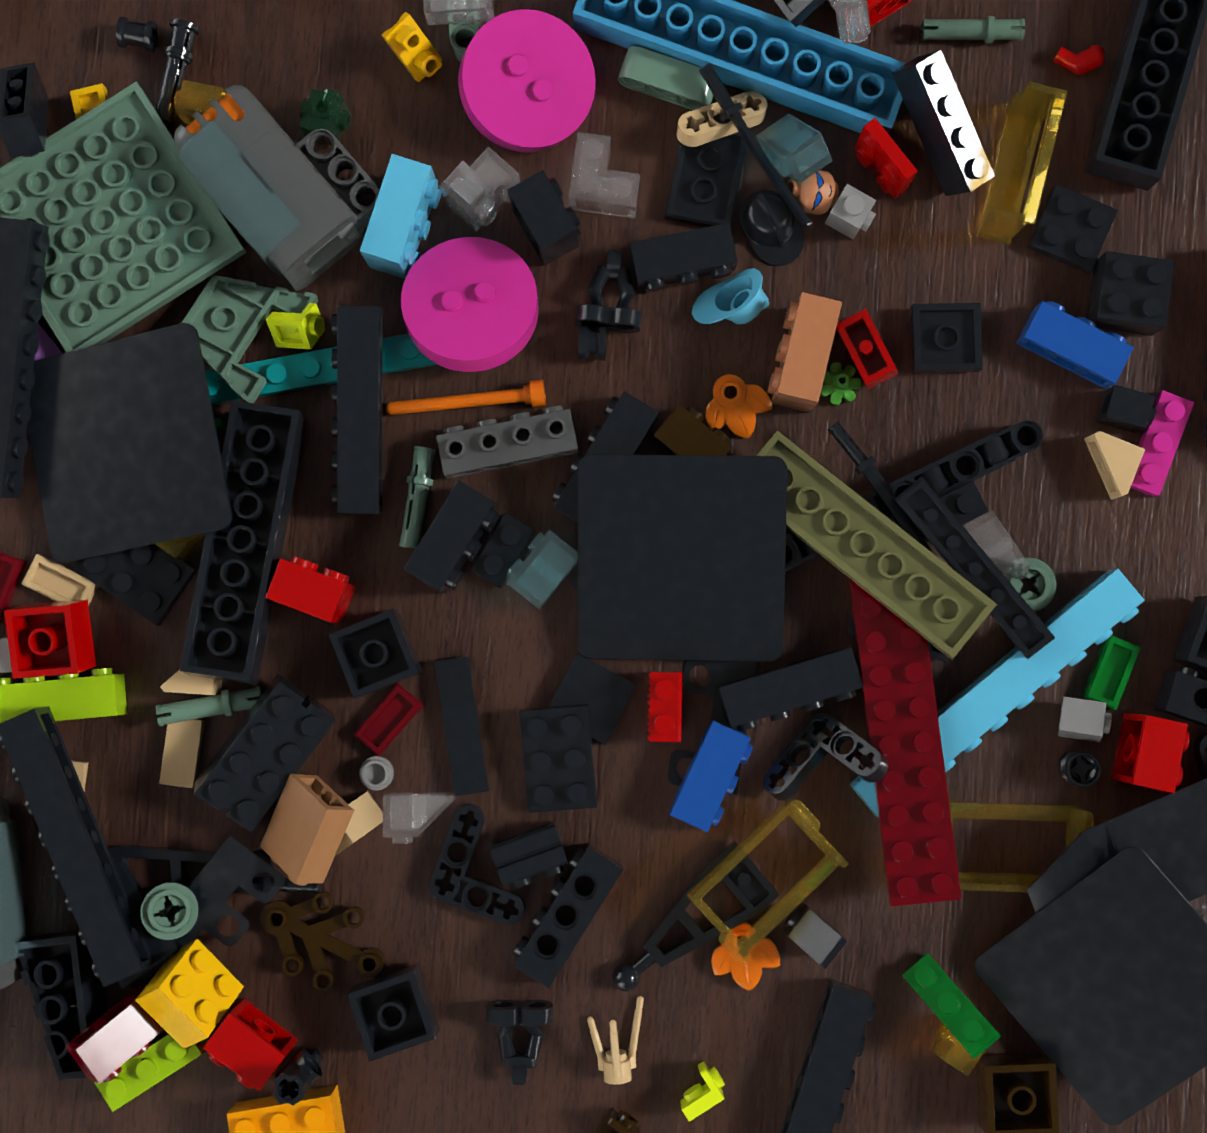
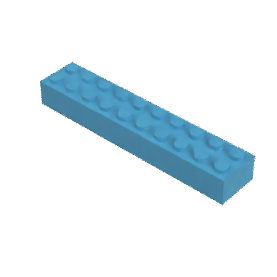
M577 0L572 13L574 30L627 49L630 46L642 47L702 68L711 64L723 84L745 92H758L767 100L861 133L864 126L876 118L889 134L903 100L892 72L906 63L802 25L795 27L788 20L733 0Z

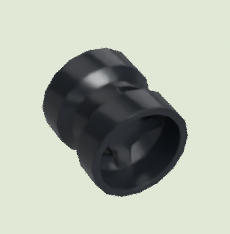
M1068 751L1060 757L1057 764L1060 777L1065 782L1080 787H1088L1095 784L1101 775L1099 760L1087 752Z

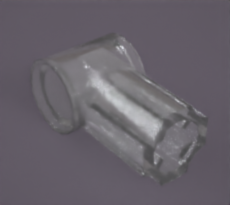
M829 0L836 12L840 40L847 44L860 43L868 39L867 36L871 29L867 1Z

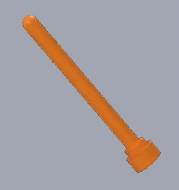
M544 380L529 381V384L523 385L521 389L388 402L385 405V412L388 415H399L525 402V405L532 404V408L546 406Z

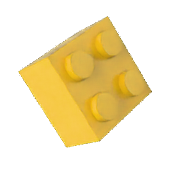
M195 939L169 956L135 1001L185 1049L209 1037L244 986L198 939Z

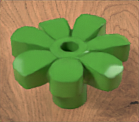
M832 363L829 367L830 373L825 372L823 381L825 385L822 386L820 395L822 397L831 395L829 402L834 406L840 405L842 398L847 403H851L856 398V394L852 390L860 389L861 379L852 378L856 372L853 366L848 365L842 370L840 363Z

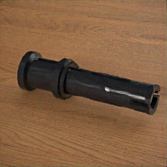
M176 18L170 19L169 26L172 29L168 46L163 48L166 63L155 107L165 125H174L186 66L193 62L194 56L191 52L194 38L200 32V28L197 25Z

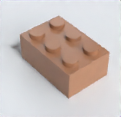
M804 292L801 293L797 302L791 301L783 323V328L788 329V334H783L775 357V361L780 362V367H775L774 373L771 374L767 393L773 394L772 404L810 413L817 405L842 306L841 301Z

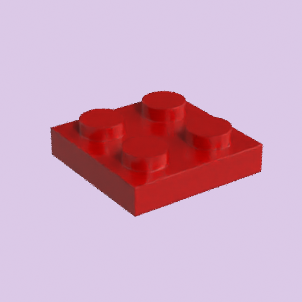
M876 118L864 126L854 146L856 158L865 168L869 167L877 176L876 182L880 189L886 194L890 193L896 199L906 191L918 171Z

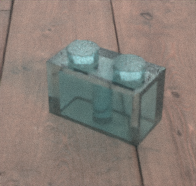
M789 113L756 135L762 150L773 167L783 177L788 176L799 184L833 161L821 132Z
M550 530L545 535L540 532L528 546V549L532 551L524 562L518 559L507 572V575L510 577L507 584L539 610L578 563V552Z

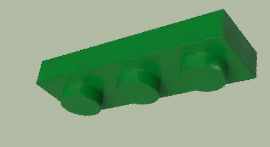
M928 953L902 975L974 1060L1001 1037Z

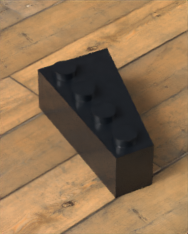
M78 930L30 936L11 943L14 956L18 954L24 970L20 972L24 984H29L36 1004L33 1005L36 1018L42 1020L47 1035L44 1039L59 1081L87 1078L65 1048V1045L100 1018L105 1011L101 980L94 975L92 970L93 960L88 948L80 941Z

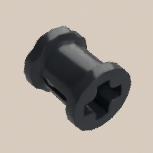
M121 16L116 26L118 46L120 48H126L128 45L145 47L147 51L154 52L158 40L157 24L151 20L147 23L129 21L127 17Z

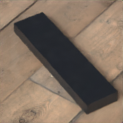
M469 656L434 661L455 797L489 791Z

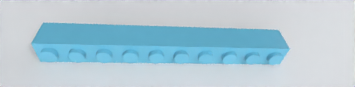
M1118 568L1107 570L1044 622L1045 626L1055 636V639L1029 659L1015 646L937 711L945 773L956 764L954 758L962 751L969 753L982 742L980 737L989 729L993 732L1003 726L1008 721L1006 715L1014 708L1020 710L1027 706L1035 698L1032 693L1041 686L1047 688L1061 677L1058 673L1067 664L1074 666L1087 655L1084 650L1093 643L1098 645L1104 642L1113 634L1111 628L1119 621L1122 623L1129 621L1139 612L1136 607L1145 600ZM858 776L849 785L874 816L879 818L874 783L864 781Z

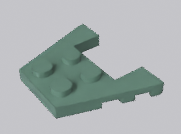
M213 275L182 323H189L197 329L203 360L243 402L254 403L267 381L265 377L238 364V362L272 310L286 313H302L309 303L317 304L319 300L318 296L314 293L290 292L288 288L277 286L275 289L257 286L255 282Z

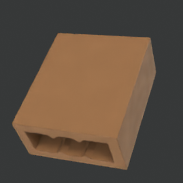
M290 774L260 847L271 857L270 860L288 875V879L294 884L305 886L308 883H324L354 813V809L319 776Z

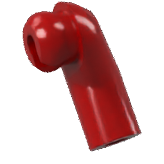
M1092 45L1089 49L1075 54L1061 46L1053 62L1077 75H1082L1099 68L1104 63L1105 50L1100 45Z

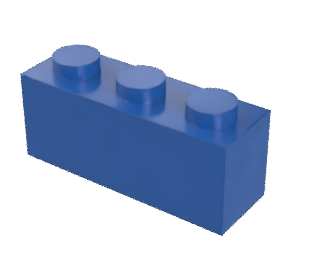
M1042 301L1033 308L1016 344L1104 389L1116 384L1134 349L1133 346L1125 343L1126 339L1121 335L1113 332L1105 333L1095 328L1096 324L1093 321L1084 317L1075 318L1065 313L1063 306L1051 301L1047 303Z
M711 718L672 802L669 814L707 833L711 825L716 827L724 812V808L720 806L725 794L731 796L739 777L734 775L739 763L746 764L753 749V746L749 744L751 738Z

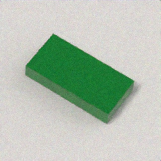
M1112 635L1102 643L1081 697L1087 700L1106 702L1107 708L1117 710L1141 647Z

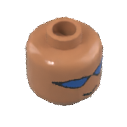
M802 168L795 173L793 179H790L786 185L804 212L808 214L822 215L833 207L838 199V183L834 181L833 176L828 171Z

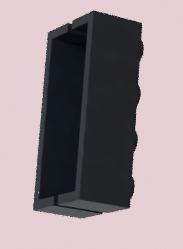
M277 673L195 781L194 795L219 811L225 806L226 816L252 832L282 793L289 775L298 772L336 720L333 712L309 695L304 698L301 689Z

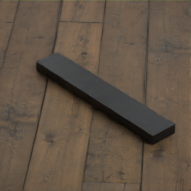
M920 477L894 498L948 565L997 604L990 615L1027 659L1055 639V636L923 477Z

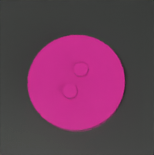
M520 9L505 12L494 17L474 35L460 63L458 75L459 94L468 118L488 140L500 147L516 152L544 151L563 142L583 123L590 111L595 94V70L586 45L568 24L542 11Z
M462 237L434 246L425 252L411 267L401 292L402 314L408 334L414 345L432 362L455 371H484L506 363L526 346L534 333L538 320L537 288L528 265L509 247L486 238Z

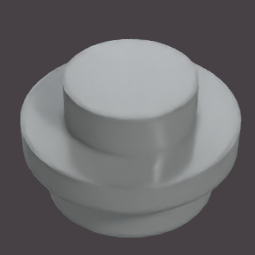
M381 756L368 758L360 768L361 782L368 789L375 791L388 787L394 778V768L391 762Z

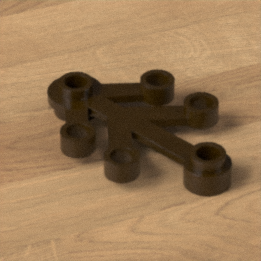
M322 891L315 895L314 898L292 906L281 900L269 903L262 910L260 917L261 925L267 933L276 935L284 957L281 965L282 971L287 976H296L304 968V959L296 953L291 933L303 938L315 973L312 983L318 991L325 992L329 990L335 982V975L328 968L322 948L356 964L359 973L365 977H375L383 970L386 960L380 949L369 947L362 951L329 935L331 932L346 927L351 929L358 928L365 920V912L362 908L352 906L343 914L309 925L297 918L315 911L320 914L330 911L335 903L334 897L330 892ZM324 896L329 900L327 908H321L318 905L319 897ZM355 911L359 914L360 921L358 923L350 922L348 918L350 912ZM273 913H280L282 915V924H275L272 921ZM366 958H372L375 961L376 967L374 969H367L364 966ZM288 960H296L299 964L298 970H290L287 965ZM319 975H327L330 980L329 984L326 986L321 985L318 981Z

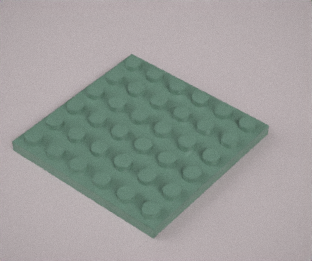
M137 81L46 138L44 152H39L32 157L18 156L0 168V217L29 220L49 227L50 245L46 251L44 267L46 281L42 286L41 295L42 314L66 353L106 343L247 253L197 173L177 149L172 134Z

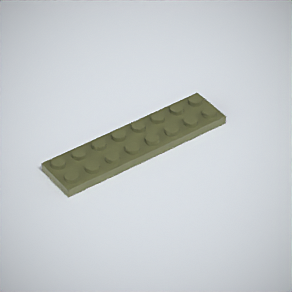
M776 431L757 454V456L780 457L787 465L786 528L948 658L953 659L997 604L779 431Z

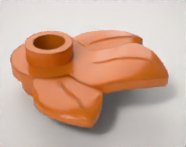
M726 374L719 377L714 383V398L706 407L705 418L711 430L714 427L720 429L727 425L735 435L747 439L755 429L756 413L772 410V402L765 390L759 385L745 384L740 377ZM727 386H734L736 388V393L733 397L728 398L724 395V390Z
M744 922L724 934V942L713 951L711 963L715 975H724L731 972L733 979L740 987L751 991L761 978L762 968H776L780 966V955L771 939L758 936L754 927ZM744 935L748 938L744 945H737L735 943L738 936Z

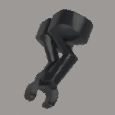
M609 250L607 265L597 266L588 288L592 304H583L577 307L576 326H587L589 329H598L602 326L609 328L611 331L637 333L640 331L642 314L628 307L634 297L630 269L621 266V251ZM608 280L617 281L621 293L615 308L604 307L601 291Z
M513 1000L490 1001L486 1004V1021L494 1026L501 1027L496 1035L502 1065L504 1068H512V1083L514 1085H524L526 1083L527 1068H535L538 1062L544 1034L538 1027L545 1026L553 1021V1003L546 1000H529L525 1002ZM521 1024L530 1033L524 1053H516L510 1036L513 1027Z

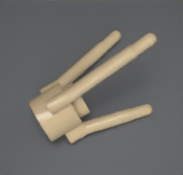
M642 996L637 997L628 1055L626 1050L619 1049L615 1020L612 1019L609 1022L611 1050L607 1051L605 1056L594 1019L591 1016L587 1018L598 1058V1070L604 1071L605 1083L614 1085L624 1084L632 1079L631 1069L636 1068V1050L644 1001Z

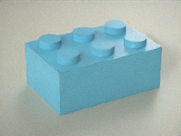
M395 154L391 155L360 248V253L370 268L405 279L411 267L420 258L421 254L417 250L421 239L426 240L431 227V221L428 220L431 208H437L441 197V189H438V180L435 178L430 165Z

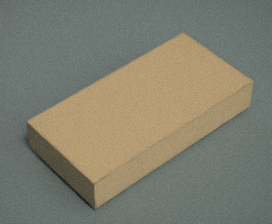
M41 554L35 555L21 583L56 602L88 599V606L99 587L83 575Z
M193 719L167 724L159 784L194 788V783L198 776L205 720Z

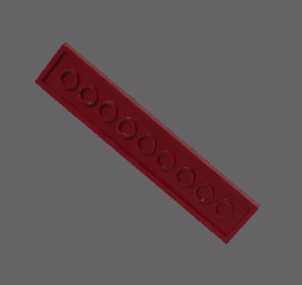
M849 578L869 744L875 747L888 762L887 773L881 780L874 782L889 905L892 907L962 900L928 641Z

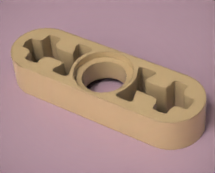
M748 91L731 97L734 104L741 102L743 105L739 113L748 128L763 122L768 103L762 94ZM718 102L684 113L679 118L676 135L683 145L697 147L737 133L738 130L732 121L721 124L714 120L713 117L715 115L723 113Z

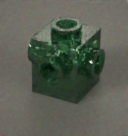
M324 88L323 91L311 89L309 98L303 100L300 108V118L302 119L299 127L305 137L316 129H325L330 131L339 141L342 131L346 132L351 122V112H349L345 99L342 98L343 96L340 93Z

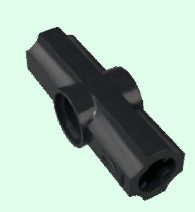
M303 1047L286 1066L275 1074V1090L272 1095L279 1104L289 1103L295 1105L304 1097L311 1085L323 1076L321 1064L324 1057L317 1048L308 1049Z

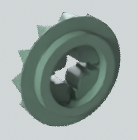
M1022 558L1008 565L1004 576L1019 593L1023 586L1019 577L1029 579L1037 575L1032 584L1036 593L1026 591L1020 593V595L1033 611H1038L1046 607L1053 599L1056 592V579L1051 568L1043 561L1036 558Z
M164 883L156 886L146 895L141 906V920L145 929L154 937L163 940H173L184 936L197 921L199 911L197 899L191 890L178 883ZM165 896H168L173 906L179 905V907L185 906L186 908L175 914V926L173 927L167 917L154 916V914L160 913L161 910L165 909Z

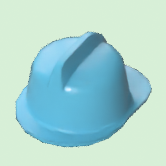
M755 268L746 269L706 289L693 305L692 315L694 319L701 324H711L725 318L735 324H746L752 321L769 305V299L761 288L763 282L761 272Z

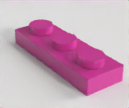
M1164 390L1158 392L1153 405L1156 407L1154 420L1150 426L1144 429L1138 445L1144 448L1145 452L1130 488L1152 497L1160 496L1192 411L1193 401Z

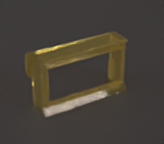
M1029 82L1020 95L1015 92L1008 101L1005 109V114L1008 115L993 171L995 176L991 179L978 237L1011 244L1012 237L1025 224H1035L1068 91ZM1046 118L1026 198V203L1022 214L1020 213V209L1043 120Z
M785 800L686 895L720 931L719 942L740 964L748 963L752 958L749 952L838 866L845 868L849 864L818 831L820 829L819 820L799 800ZM789 816L825 856L738 939L707 906L702 898Z
M949 801L952 827L953 818L1067 822L1066 848L1082 831L1093 827L1094 822L1091 812L1075 805ZM959 872L961 890L1028 892V887L1041 874Z

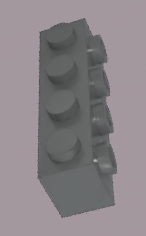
M562 406L543 409V414L531 417L529 412L514 414L510 416V421L497 423L496 419L483 420L476 423L477 428L464 430L463 426L448 427L443 429L444 434L436 436L443 473L447 479L579 453L570 409L563 410Z

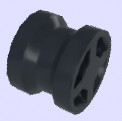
M579 326V360H586L588 357H596L602 361L606 360V327L600 326L596 330H589L587 326Z

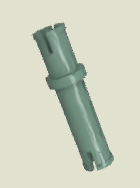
M987 16L985 19H922L921 30H923V33H921V41L984 40V43H993V40L1023 41L1025 29H1022V27H1025V19H995L994 16Z
M414 446L411 473L406 479V483L409 486L399 547L416 549L421 542L429 487H433L431 473L435 449Z
M256 686L255 688L230 692L227 689L222 690L221 694L162 705L157 704L156 715L172 713L171 715L160 716L157 718V721L161 727L167 724L225 714L226 717L233 716V712L251 709L258 699L248 700V698L261 696V688Z

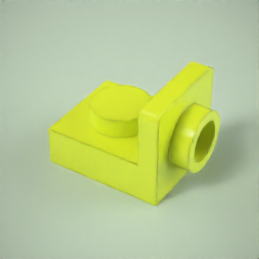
M309 303L302 313L271 312L266 319L275 346L280 348L312 349L325 331L324 319L320 315L316 303Z
M704 1061L698 1064V1068L706 1084L701 1086L699 1083L690 1087L684 1092V1098L680 1100L681 1109L689 1122L724 1100L721 1087L725 1083L715 1067L709 1069Z

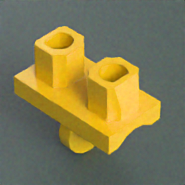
M404 12L399 21L381 35L416 81L420 82L425 77H431L441 68V61L443 59L407 12Z

